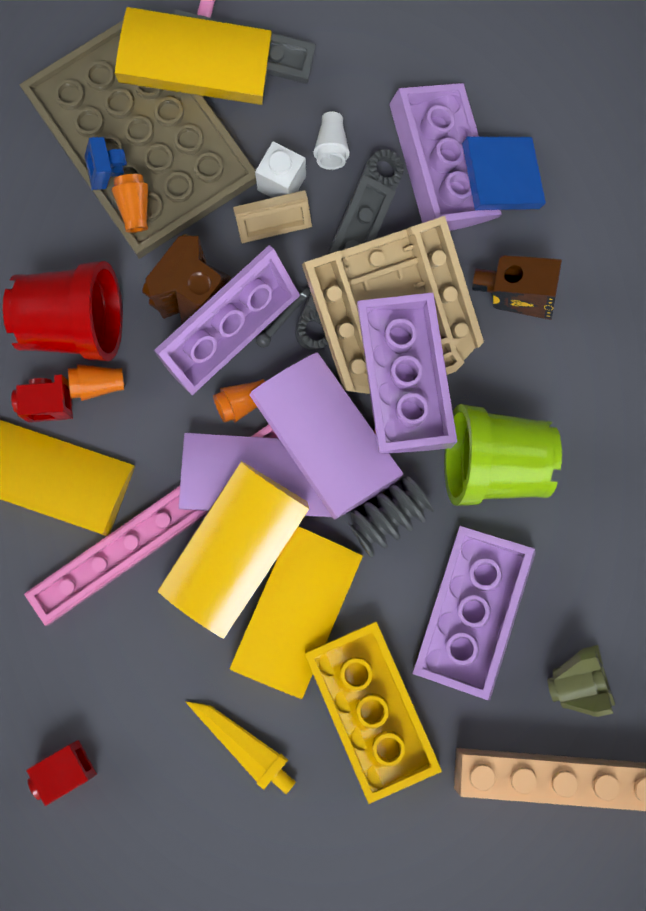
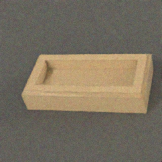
M305 190L233 207L242 244L312 227Z

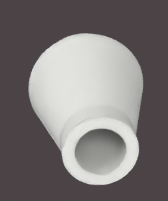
M338 112L323 114L322 124L313 152L318 165L324 169L334 170L343 167L350 154L343 126V116Z

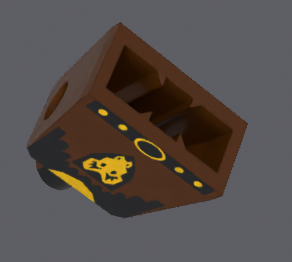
M503 255L499 258L497 271L475 269L472 290L493 293V307L498 310L552 320L562 260Z

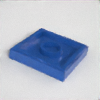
M466 137L462 142L475 210L540 209L546 204L532 137Z

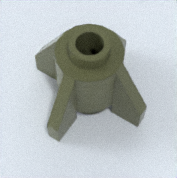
M598 645L583 648L563 665L553 669V677L547 679L553 702L560 701L563 709L567 708L595 717L613 714L612 706L615 705V700L608 684Z

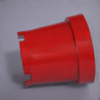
M107 261L81 263L76 269L15 274L11 276L9 281H14L12 289H5L3 320L6 332L14 333L18 342L12 343L15 349L19 351L81 354L83 358L88 360L111 361L114 359L121 342L123 309L118 279L114 269Z

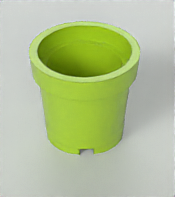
M458 404L455 407L453 417L457 443L452 448L445 449L444 455L446 489L448 497L454 506L478 505L483 499L548 498L554 493L558 482L551 481L553 470H561L562 445L557 427H549L553 422L487 413L483 407Z

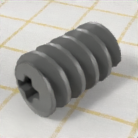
M407 476L401 479L403 490L396 485L389 487L391 499L382 493L376 496L378 508L370 502L363 505L365 517L356 510L351 513L353 525L348 522L347 524L370 557L375 556L372 545L374 542L385 549L388 547L386 534L398 540L400 539L398 526L402 525L407 530L412 531L411 517L414 516L424 523L426 519L423 509L427 508L434 512L420 487Z

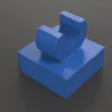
M104 137L89 138L85 152V161L92 190L107 189L110 176L124 174L123 166L127 165L124 150L112 149L107 151Z

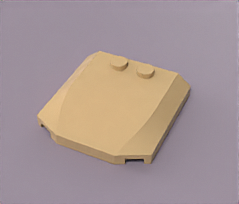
M445 216L302 263L342 387L345 391L370 394L357 301L433 292L447 375L456 372L465 363L464 360L469 354L484 343Z

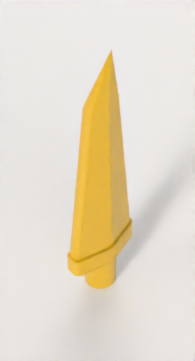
M185 701L263 790L270 782L275 784L285 794L291 790L296 781L282 770V767L288 761L282 753L276 752L213 706Z

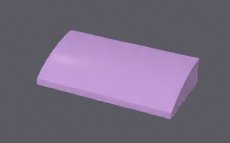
M464 83L399 88L389 105L422 223L445 216L449 230L452 231L499 218L502 215L501 210L474 209L462 142L466 137H479Z
M268 245L154 350L172 376L191 395L196 393L300 296L274 248Z
M433 292L357 301L379 453L417 452L452 448L457 443V436Z
M318 352L291 365L251 391L249 396L334 520L389 489L402 477L403 472L389 453H379L376 434Z
M184 433L179 509L209 511L239 463L243 461L306 500L309 510L305 516L332 518L279 439Z
M462 526L459 527L413 674L482 699L491 700L534 560V548Z

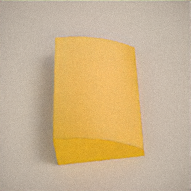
M126 7L118 45L115 75L118 83L262 105L272 30Z
M0 420V500L108 536L112 531L135 465Z
M241 461L158 589V593L194 621L224 639L308 512V502Z
M298 526L276 560L229 670L303 699L313 675L305 653L326 644L363 556Z
M376 621L305 653L368 804L442 772Z

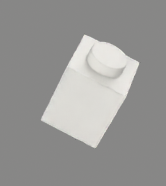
M273 141L255 171L258 191L271 198L298 192L306 178V158Z

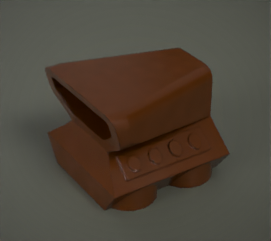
M183 234L175 240L146 277L142 293L150 298L149 305L159 311L163 319L180 313L181 323L183 324L223 288L232 277L207 264L199 236Z

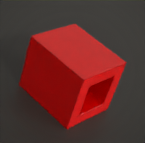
M79 740L67 745L26 770L30 777L27 780L28 787L37 800H42L44 806L49 805L97 775Z

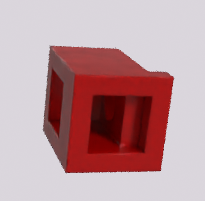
M62 374L54 375V382L48 378L30 379L27 385H16V390H13L11 393L14 412H17V416L28 423L73 419L69 380Z

